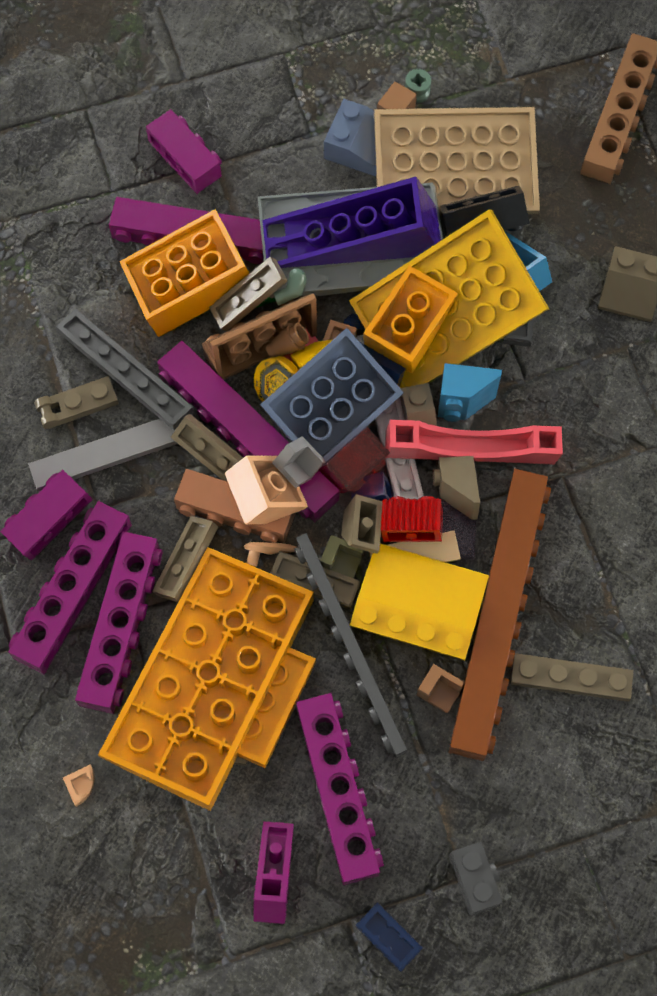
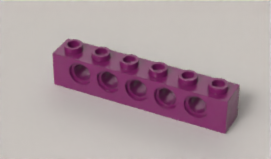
M100 501L96 503L94 508L91 507L86 512L80 532H75L69 542L70 549L65 557L62 556L57 561L54 568V576L50 582L47 581L42 586L39 593V601L35 607H31L27 611L23 628L20 633L16 632L9 643L10 650L8 653L14 660L45 675L118 550L123 531L128 532L132 526L128 515ZM101 531L105 533L101 540L94 541L91 539L96 532ZM83 556L91 557L86 565H77L79 558ZM67 581L76 582L73 589L69 591L62 590L64 583ZM51 607H61V610L57 615H47V612ZM36 632H46L45 638L42 641H32L33 635Z
M124 531L122 533L75 697V701L80 707L114 714L116 706L120 707L124 697V689H121L124 677L128 678L131 672L132 660H129L131 650H136L140 638V632H137L139 621L145 620L148 605L144 603L147 593H152L155 584V577L152 574L154 567H159L162 559L163 550L160 549L156 538ZM140 562L144 564L143 569L139 572L130 571V567L134 563ZM125 591H136L134 598L130 600L122 599ZM126 617L129 619L126 626L122 628L114 627V623L118 618ZM119 645L121 647L117 655H106V651L110 646ZM110 673L113 675L112 681L109 684H98L99 677L102 674Z
M331 693L296 702L297 712L343 886L377 877L380 875L379 868L384 867L380 849H374L371 837L376 836L372 819H365L362 807L367 806V801L363 788L357 789L354 777L359 776V771L355 758L349 760L346 748L351 747V742L347 729L341 730L339 719L343 718L339 700L333 701ZM322 722H327L333 727V731L328 735H320L316 731V727ZM327 752H337L341 756V760L335 765L327 764L324 761V756ZM339 780L345 781L349 786V790L342 795L334 793L331 788L332 784ZM345 810H351L356 814L357 820L351 825L343 824L339 818L340 814ZM351 841H361L365 845V851L358 856L352 855L347 849Z

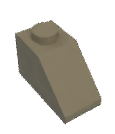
M429 383L401 388L404 393L400 396L405 420L421 421L437 426L435 407Z
M439 457L438 469H433V485L439 487L440 498L471 520H477L480 497L474 457Z
M356 494L343 511L341 536L350 547L376 554L379 552L382 501Z

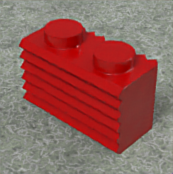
M394 496L389 500H382L381 534L383 542H442L443 508L441 499H435L432 496H422L418 500L415 498L411 500L401 496Z

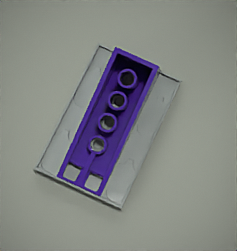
M417 177L380 187L258 196L264 261L268 257L275 258L287 280L292 269L299 268L304 271L307 282L301 296L313 293L316 296L364 291L443 240L436 187L433 182L420 183ZM287 282L276 291L286 288ZM274 294L269 296L270 298H275Z

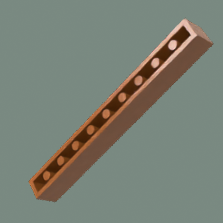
M514 468L448 753L480 761L485 760L487 753L493 754L496 736L491 735L493 724L499 725L503 707L498 706L500 695L505 696L509 679L504 678L506 667L511 668L513 664L515 650H511L510 647L512 639L518 640L521 622L516 620L518 611L524 612L528 595L522 593L524 584L530 585L534 568L529 567L530 557L536 558L540 542L535 540L536 530L542 531L546 514L540 513L542 503L548 504L551 487L546 486L548 476Z

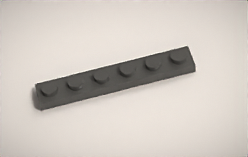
M75 309L56 326L57 332L173 430L179 426L186 415L194 412L192 405L78 310Z

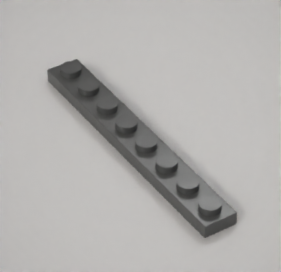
M307 533L296 537L299 545L294 548L300 563H307L311 573L306 574L313 591L319 589L323 599L318 601L325 617L331 615L335 626L331 627V631L337 644L343 642L347 649V653L343 654L349 670L356 669L360 680L355 681L362 698L368 696L373 707L369 708L368 711L375 726L381 723L385 735L381 736L387 752L394 751L396 758L406 754L407 748Z

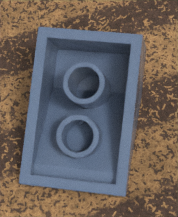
M343 99L324 140V159L376 176L374 110Z

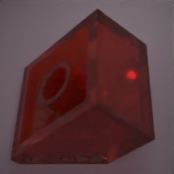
M366 427L330 458L319 471L340 490L341 494L348 491L355 493L366 483L363 478L370 471L375 474L386 464L384 458L390 452L370 429Z

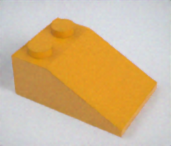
M409 265L364 331V344L404 367L408 372L413 373L429 349L458 293Z

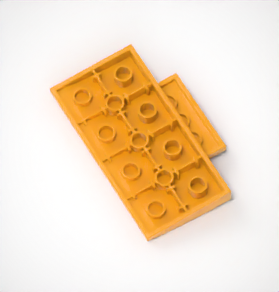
M207 547L98 756L158 787L211 811L237 756L266 768L296 702L316 664V658L291 648L314 601V592Z

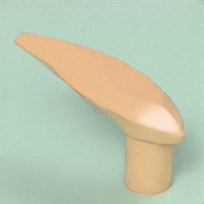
M249 542L244 545V548L249 550L246 563L257 567L260 553L268 555L279 553V551L292 553L295 552L294 548L297 546L284 543Z

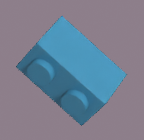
M444 363L437 417H442L450 422L468 419L496 398L502 370Z

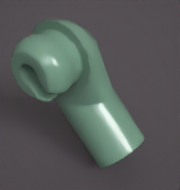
M299 268L292 269L289 273L286 288L273 293L278 306L294 300L303 294L307 282L304 271Z

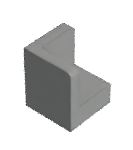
M302 436L288 443L272 464L297 488L311 480L323 466L325 460Z

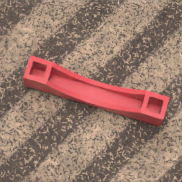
M390 420L385 431L386 458L439 460V457L473 456L474 461L555 464L563 454L562 427L533 425L507 430L473 431L444 428L421 421Z

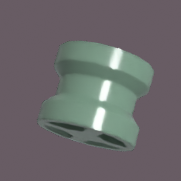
M423 69L410 71L405 80V87L417 94L416 103L424 102L430 96L432 79L430 74Z

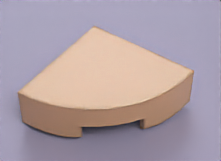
M91 764L63 777L76 807L89 797L93 789L95 776Z

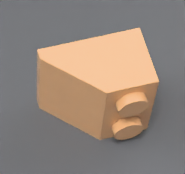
M246 455L225 472L245 525L267 524L308 507L300 486L294 487L272 464L277 456Z

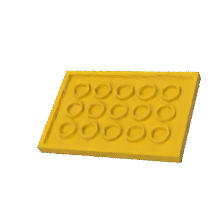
M490 209L349 300L366 330L409 265L458 293L429 349L413 373L405 370L400 389L432 382L443 375L444 363L456 365L463 363L549 310L548 305L494 212Z

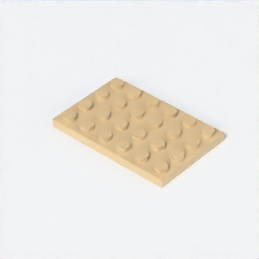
M535 107L374 110L377 187L412 177H417L420 183L433 182L436 187L439 215L442 216L441 205L519 185L524 193L528 214L539 213Z

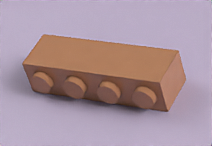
M190 469L185 470L174 498L176 509L187 517H195L197 515L206 518V520L213 521L217 526H222V524L231 526L240 534L249 535L253 533L259 535L262 540L269 543H277L278 541L285 544L296 514L293 513L267 524L245 525L229 483Z

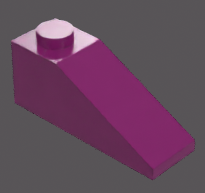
M263 821L254 894V922L285 924L294 824Z

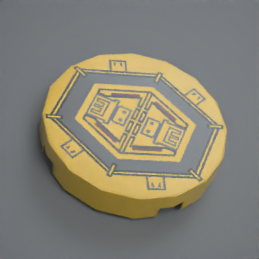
M283 356L270 357L261 361L256 367L254 387L262 402L299 370L291 360Z

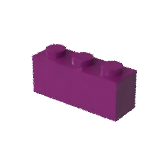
M170 109L145 126L148 141L196 194L222 177L221 159L216 152H210L205 147V142L198 133L193 134L189 129L188 123L181 115L177 116Z
M62 469L46 481V486L38 494H33L28 498L25 507L18 514H14L6 520L4 528L0 532L25 557L32 561L93 499Z

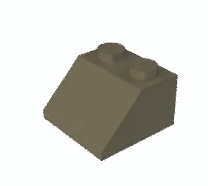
M615 246L608 265L597 309L651 322L657 305V256Z

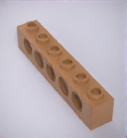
M634 33L631 34L586 153L581 175L611 184L614 174H620L624 160L620 159L621 154L628 153L632 138L628 137L629 132L635 133L640 120L636 113L638 110L643 111L648 98L647 95L643 94L645 89L651 90L656 76L651 74L653 68L657 69L656 40Z

